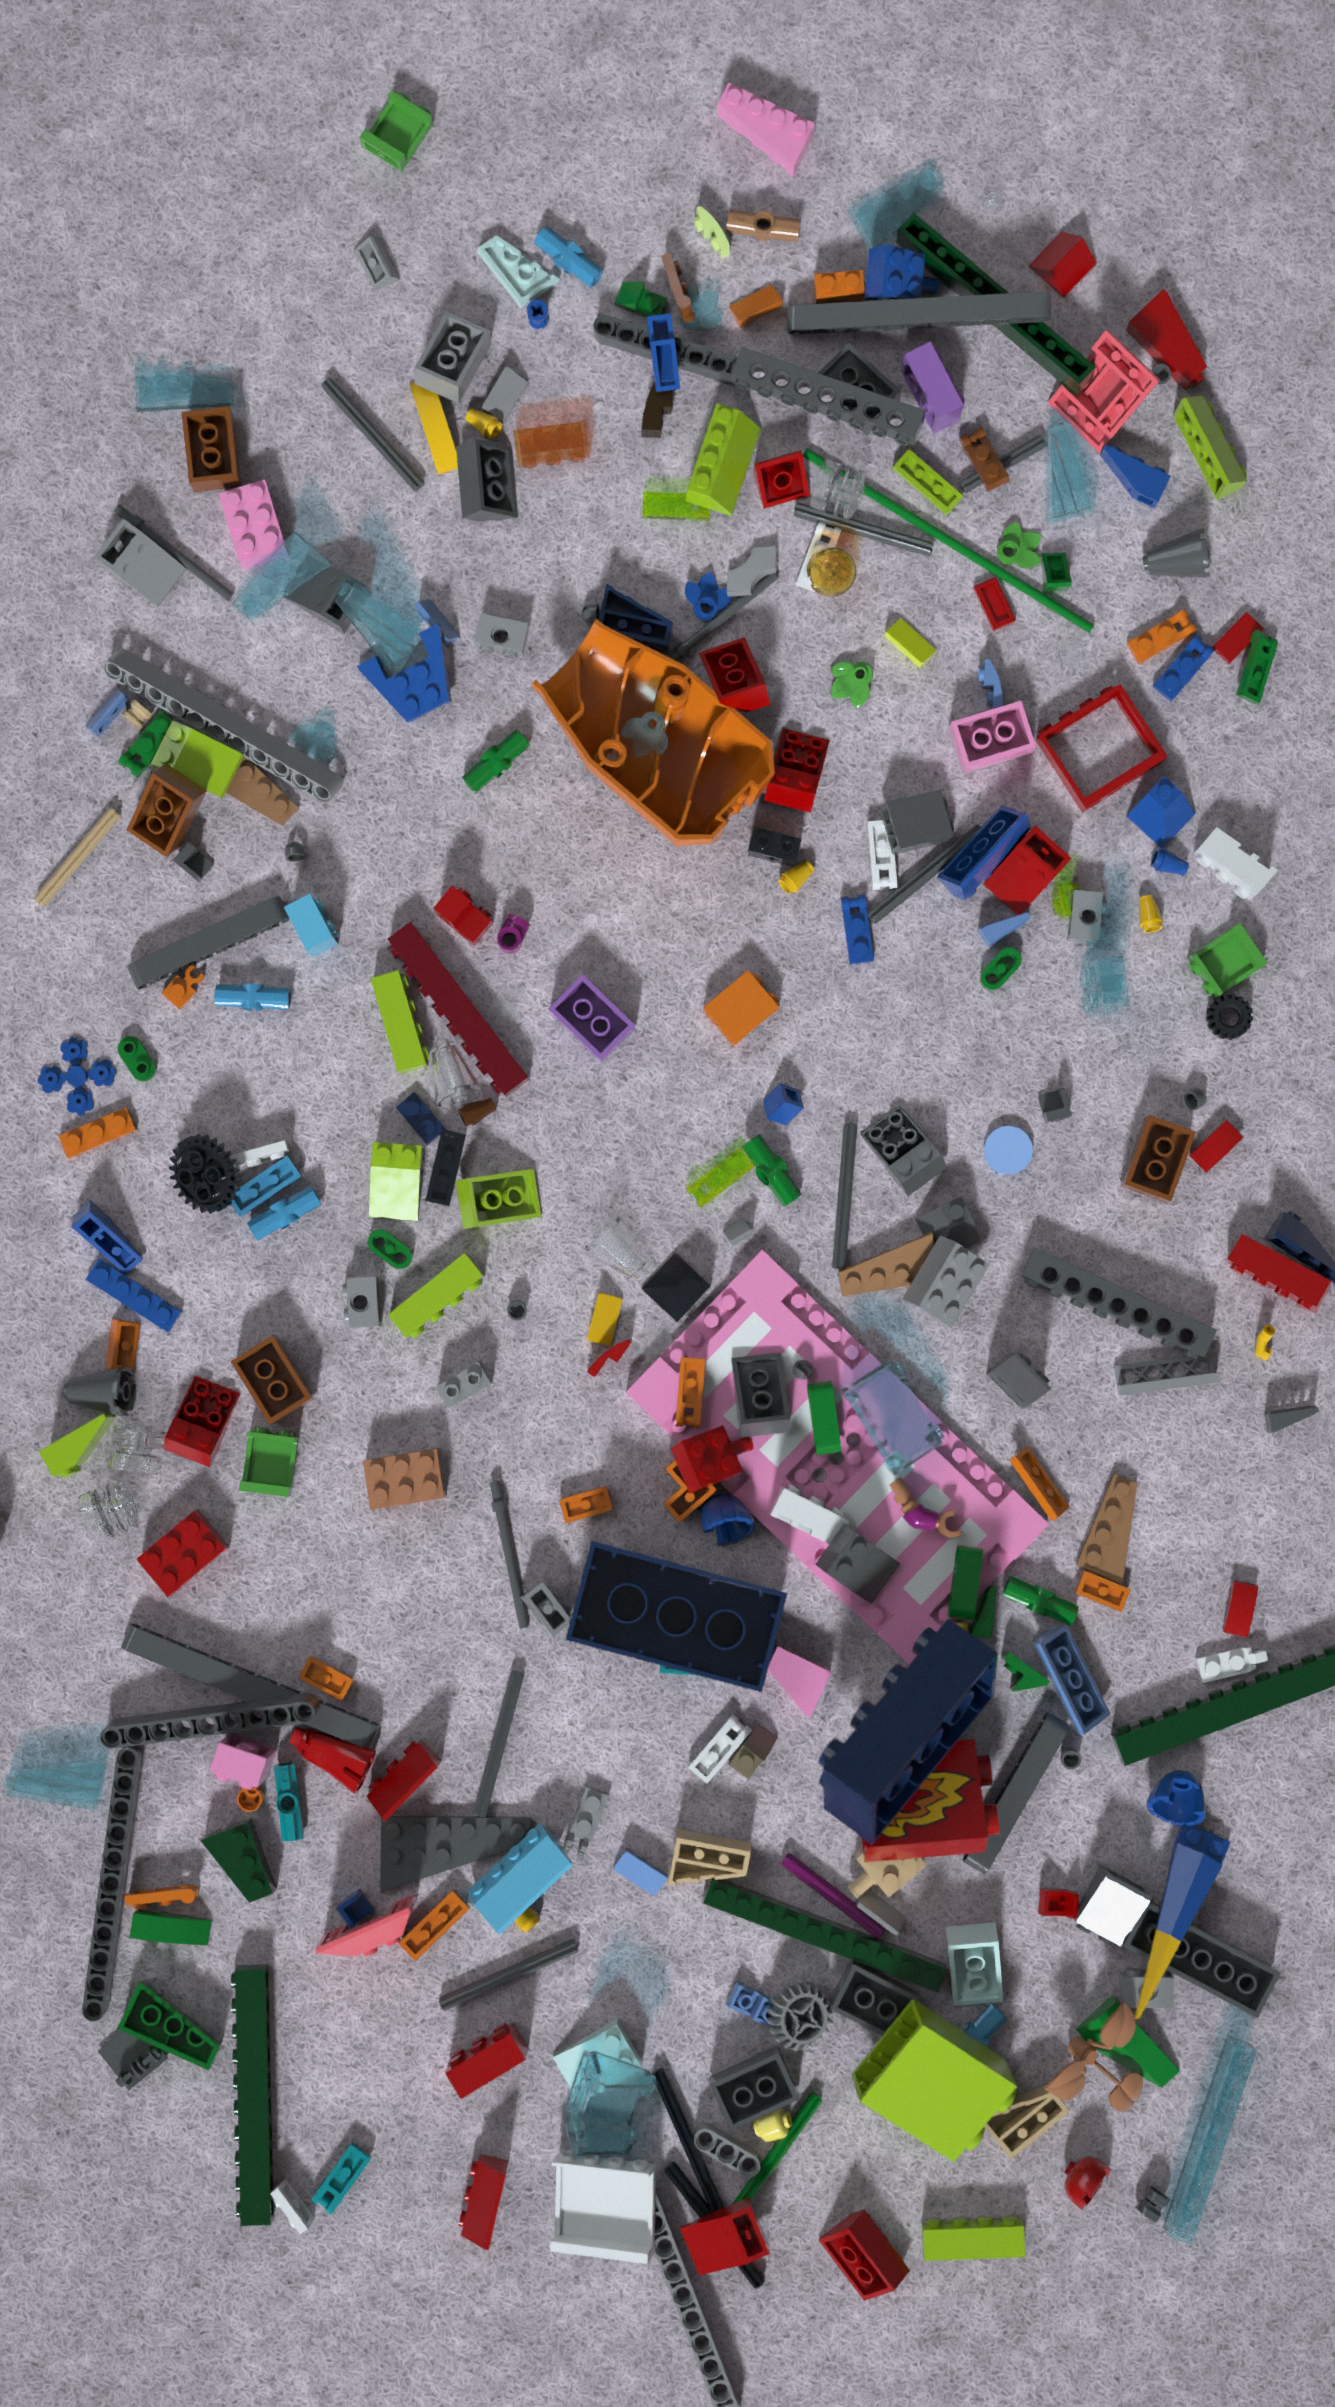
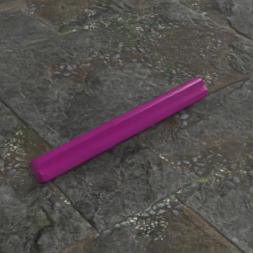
M787 1853L781 1861V1865L874 1937L879 1938L883 1935L886 1928L858 1908L854 1901L791 1853Z

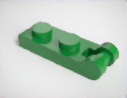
M1256 630L1250 637L1252 644L1236 693L1237 696L1251 703L1261 702L1278 646L1277 639L1271 636L1266 637L1265 633Z
M160 711L128 751L119 758L118 763L124 768H129L131 774L139 778L152 763L172 719L163 711ZM137 754L143 758L139 763L133 760Z

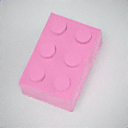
M265 479L218 493L236 554L243 570L289 556L271 493Z
M1022 701L952 721L948 728L963 774L1031 754L1036 748Z
M230 1733L219 1742L209 1772L215 1773L214 1777L219 1780L229 1781V1779L238 1781L240 1787L252 1790L253 1787L257 1788L268 1777L277 1748Z

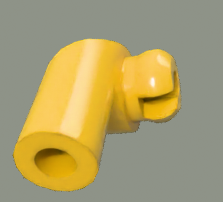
M1265 1325L1256 1338L1255 1356L1257 1358L1260 1357L1264 1361L1268 1360L1272 1353V1350L1266 1347L1269 1340L1275 1334V1328L1271 1325Z

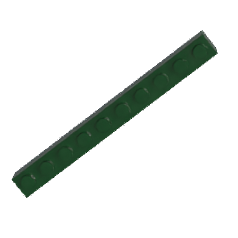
M913 213L898 229L896 243L903 249L925 254L924 267L958 296L1009 293L917 214ZM1044 322L993 325L1076 396L1093 379L1096 366Z
M1335 1645L1323 1649L1324 1653L1315 1656L1313 1653L1301 1657L1300 1663L1294 1665L1291 1662L1282 1664L1277 1667L1278 1671L1269 1674L1268 1671L1256 1674L1253 1681L1247 1683L1245 1680L1231 1684L1232 1689L1224 1692L1222 1689L1214 1690L1208 1693L1209 1697L1199 1700V1698L1188 1700L1185 1702V1707L1176 1709V1707L1167 1708L1162 1711L1163 1715L1153 1718L1150 1715L1138 1720L1140 1723L1138 1725L1130 1727L1129 1724L1116 1728V1733L1111 1734L1121 1763L1125 1766L1335 1686Z
M709 1879L703 1896V1904L932 1991L938 1993L940 1991L947 1971L945 1963L724 1879Z
M268 1964L238 1965L235 1972L231 1974V1988H235V1998H232L231 2010L232 2014L236 2013V2023L232 2025V2038L236 2039V2049H233L232 2059L233 2064H237V2074L233 2076V2089L237 2090L238 2099L234 2100V2115H238V2125H235L234 2139L239 2141V2150L235 2151V2166H239V2176H236L235 2190L240 2192V2202L236 2203V2217L240 2218V2226L271 2225L274 2219V2201L270 2194L273 2190Z

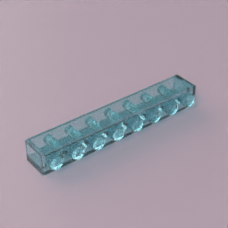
M1228 2035L1226 2036L1163 2224V2229L1168 2237L1190 2245L1193 2243L1257 2052L1251 2043Z

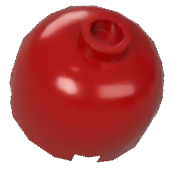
M1084 2157L1077 2163L1072 2160L1064 2171L1067 2175L1064 2187L1068 2198L1078 2208L1083 2210L1085 2205L1089 2204L1101 2188L1103 2178L1105 2176L1108 2177L1112 2169L1093 2157Z

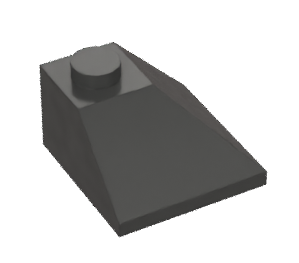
M962 1196L915 1219L922 1234L933 1233L934 1245L940 1235L959 1243L964 1248H968L981 1241L973 1217Z

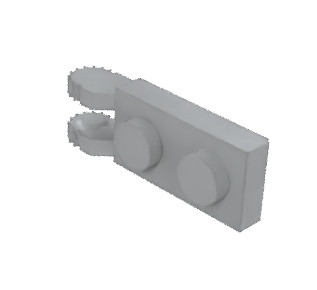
M586 1785L568 1831L569 1837L564 1847L567 1855L573 1846L574 1837H578L584 1841L578 1850L577 1859L583 1860L588 1844L592 1842L609 1794Z

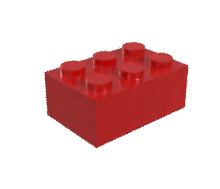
M198 1509L190 1513L136 1560L163 1593L170 1597L230 1547Z
M506 2022L500 2024L493 2030L494 2034L485 2038L483 2035L471 2043L473 2047L466 2051L463 2048L459 2049L450 2056L451 2060L448 2062L445 2074L460 2100L526 2060L528 2046L514 2022L509 2025Z

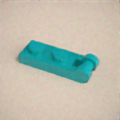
M351 2142L310 2201L316 2205L319 2203L326 2208L325 2212L332 2215L372 2156L354 2142ZM327 2190L335 2195L332 2200L325 2195Z

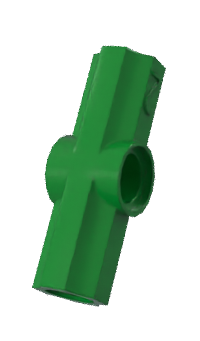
M515 729L497 746L490 747L481 756L480 761L462 776L463 781L477 794L493 778L500 777L504 769L507 771L511 767L512 762L530 747L529 742Z
M761 1134L755 1136L742 1146L756 1167L755 1172L758 1179L764 1185L771 1188L783 1207L802 1195L788 1175V1167L785 1161L779 1155H774Z
M1011 1575L1002 1592L1003 1596L1025 1605V1608L1044 1617L1047 1615L1069 1626L1072 1625L1078 1614L1079 1607L1075 1604L1056 1597L1054 1593L1037 1585L1032 1586Z

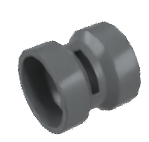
M1148 2185L1145 2190V2197L1143 2200H1139L1136 2209L1150 2220L1157 2222L1161 2216L1160 2211L1168 2205L1170 2199L1153 2186Z

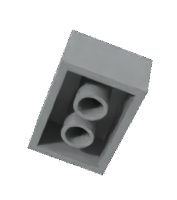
M446 311L415 366V384L459 403L490 348V330Z
M940 1235L902 1299L937 1322L952 1328L989 1267V1264L959 1243Z

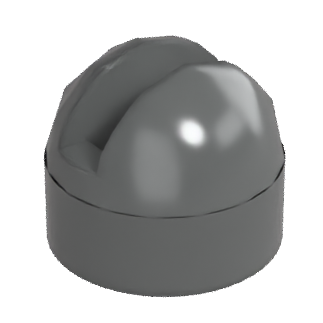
M1158 364L1152 370L1156 376L1163 369L1166 371L1160 378L1159 385L1167 383L1171 377V370L1165 364Z
M598 603L588 604L582 609V618L585 622L592 624L596 619L599 620L600 609Z
M296 841L288 844L285 847L286 860L290 862L303 860L305 858L303 846Z
M1192 1089L1185 1094V1102L1190 1109L1196 1110L1206 1103L1207 1096L1204 1095L1201 1089Z
M513 1300L507 1306V1313L512 1320L519 1321L526 1316L527 1308L522 1301ZM519 1305L523 1307L519 1310H516L514 1313H511L510 1311Z
M799 1360L793 1366V1374L798 1379H807L813 1372L812 1365L807 1360ZM799 1364L809 1372L807 1375L797 1368Z
M1069 1747L1062 1751L1060 1758L1065 1768L1072 1770L1079 1767L1081 1756L1075 1748ZM1066 1755H1076V1758H1073V1757H1065V1756H1066Z

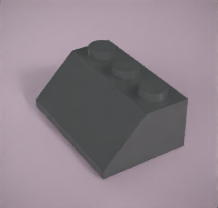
M473 439L456 447L462 518L478 522L518 518L512 448L480 439Z

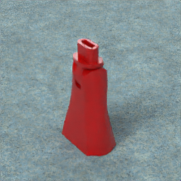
M298 1726L294 1729L289 1741L290 1744L298 1748L297 1752H301V1756L307 1761L329 1773L354 1794L358 1793L363 1785L376 1755V1750L357 1746L329 1735L312 1731L309 1728L304 1730Z

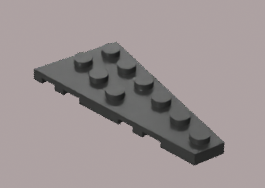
M390 1816L386 1821L381 1818L380 1893L510 1850L525 1838L531 1830V1817Z

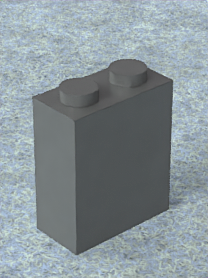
M941 790L888 801L879 808L892 854L941 844L954 837V826L948 818L946 811L947 801L942 796Z

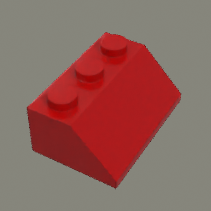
M745 637L699 652L700 659L720 704L746 713L770 705L766 683Z
M422 1740L417 1744L412 1741L403 1750L406 1755L400 1761L395 1759L385 1769L388 1774L382 1780L377 1777L368 1786L371 1791L366 1797L384 1821L439 1767L442 1761Z
M480 2154L478 2161L473 2160L470 2176L474 2177L472 2186L467 2185L464 2201L468 2202L467 2211H461L458 2226L463 2227L462 2237L482 2249L489 2250L509 2160Z
M865 2209L848 2215L818 2239L864 2301L895 2291L910 2271L902 2257L898 2255L887 2237L880 2231Z

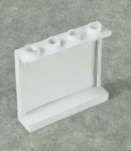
M572 2151L558 2153L552 2161V2166H556L555 2236L550 2241V2251L648 2264L654 2255L656 2164H649L645 2160L624 2161L621 2157L600 2158L597 2154L575 2155Z

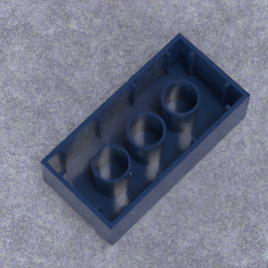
M592 1541L565 1640L762 1692L787 1593Z
M949 1618L937 1632L928 1627L920 1634L912 1649V1652L917 1655L907 1668L898 1663L888 1672L881 1686L886 1691L876 1705L868 1700L862 1703L850 1722V1726L855 1729L844 1743L837 1738L831 1740L819 1757L818 1763L823 1766V1773L819 1779V1784L823 1787L824 1809L872 1845L994 1697L998 1652Z

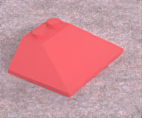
M1108 329L1105 330L1091 348L1093 352L1087 358L1096 366L1093 379L1077 396L1062 384L1048 401V404L1099 453L1160 381Z
M416 1893L393 1903L387 1914L349 1930L346 1924L325 1933L315 1948L316 1953L342 1956H358L363 1954L366 1957L377 1952L378 1946L385 1943L387 1946L396 1944L401 1940L400 1937L406 1929L417 1900Z

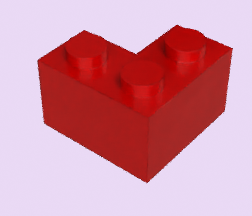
M451 886L433 909L440 919L475 946L493 925L490 919L492 915L481 906L477 909L472 904L473 899L471 895L462 887L456 889L454 886Z

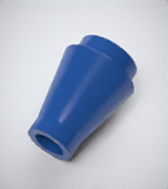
M1158 848L1152 856L1150 866L1155 868V871L1184 876L1189 868V862L1182 860L1166 848Z

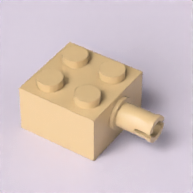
M862 1847L854 1855L864 1868V1873L848 1885V1888L858 1899L873 1884H878L889 1898L927 1864L923 1858L864 1863Z

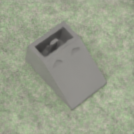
M125 519L121 520L94 556L102 568L157 608L187 570Z

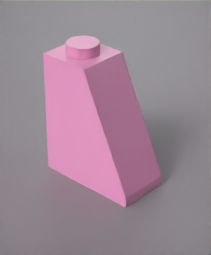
M778 1644L772 1651L768 1671L806 1716L811 1717L832 1673L831 1670Z

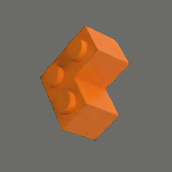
M674 1460L665 1468L681 1487L664 1501L663 1505L680 1523L717 1489L711 1485L689 1494L676 1461Z

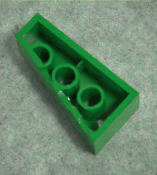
M143 1979L138 1982L117 2027L118 2030L208 2071L212 2068L222 2046L217 2039Z

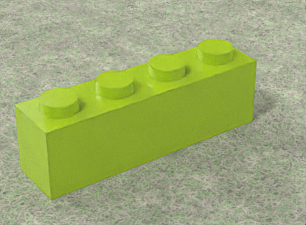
M397 970L370 978L397 1072L403 1074L427 1067L426 1060L430 1059L427 1046H422L419 1038L424 1035L420 1022L415 1023L413 1013L417 1011L413 998L408 999L406 990L410 989L406 975L401 976L400 971Z
M464 1253L389 1313L388 1316L406 1338L412 1336L415 1339L426 1330L423 1327L430 1320L435 1323L445 1315L443 1310L451 1305L453 1308L464 1299L462 1294L467 1290L473 1292L483 1284L481 1279L485 1276L469 1256Z
M982 2216L978 2217L977 2221H967L966 2218L957 2217L953 2218L952 2222H942L941 2219L932 2218L928 2219L927 2223H921L924 2261L1025 2257L1024 2225L1022 2220L1017 2219L1016 2216H1003L1002 2220H992L991 2217Z

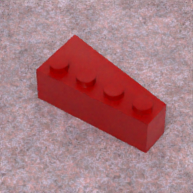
M1241 1234L1227 1259V1262L1231 1265L1230 1269L1240 1275L1248 1274L1253 1277L1252 1281L1263 1287L1269 1286L1279 1296L1286 1299L1290 1298L1298 1306L1314 1313L1318 1311L1331 1286V1281L1243 1234Z

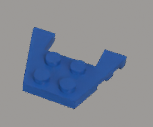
M439 623L419 633L429 657L388 678L378 656H374L357 665L358 670L406 722H412L452 701L448 669H446L445 646L442 642L441 633L443 631Z

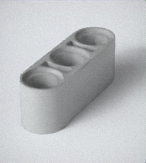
M703 2122L697 2125L694 2130V2143L700 2151L742 2176L753 2177L759 2172V2155L754 2149L710 2123ZM702 2132H708L712 2135V2138L709 2141H702L699 2139V2135ZM724 2145H730L734 2148L730 2154H723L720 2151ZM746 2158H752L755 2160V2164L751 2167H745L742 2161Z

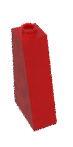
M1163 289L1129 321L1125 330L1158 364L1167 365L1171 370V377L1186 391L1191 386L1196 388L1204 380L1203 374L1207 365L1168 293Z

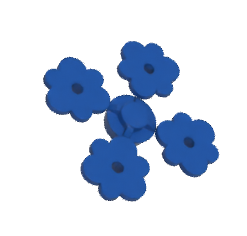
M75 1037L69 1039V1042L61 1044L60 1050L64 1053L62 1059L69 1061L74 1066L67 1070L66 1075L61 1073L57 1066L52 1067V1069L50 1067H43L40 1071L41 1076L38 1078V1083L42 1085V1090L45 1093L60 1091L62 1089L61 1084H64L66 1080L71 1086L77 1087L73 1090V1094L67 1095V1110L71 1113L77 1112L78 1115L82 1116L86 1111L93 1109L94 1103L90 1100L92 1094L88 1091L85 1092L81 1086L86 1083L88 1077L94 1080L96 1086H111L114 1082L113 1076L116 1075L117 1071L115 1068H112L111 1061L104 1059L101 1062L95 1061L92 1064L93 1068L87 1073L85 1068L79 1066L81 1059H86L88 1056L86 1052L87 1043L84 1040H77Z

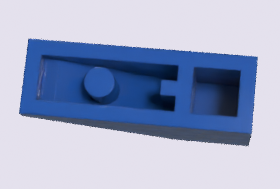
M91 1200L73 1215L72 1228L125 1275L143 1260V1256L109 1216Z

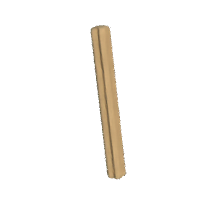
M109 808L35 895L34 900L38 904L45 907L118 821L120 814L117 811Z

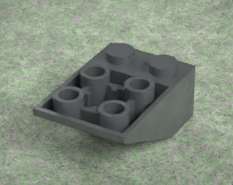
M307 556L282 597L342 634H345L370 593L366 585L350 575Z
M900 1106L860 1134L907 1196H910L947 1168L941 1153Z
M1006 1353L986 1373L1021 1409H1025L1052 1389L1048 1385L1050 1380L1041 1371H1034L1030 1367L1032 1362L1023 1353Z

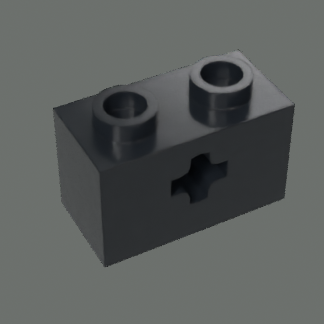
M754 827L748 856L794 867L802 839Z

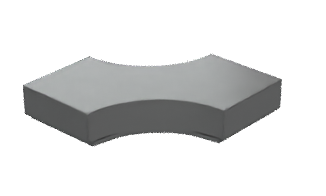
M776 546L752 548L749 559L742 566L727 571L728 596L752 595L754 587L760 579L777 572Z

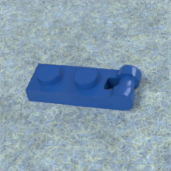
M1196 635L1153 685V688L1170 702L1215 651L1211 645L1208 647L1204 644L1199 635ZM1194 649L1202 654L1198 659L1191 654Z
M865 894L857 895L856 898L840 897L849 965L874 962ZM850 908H859V914L850 915Z

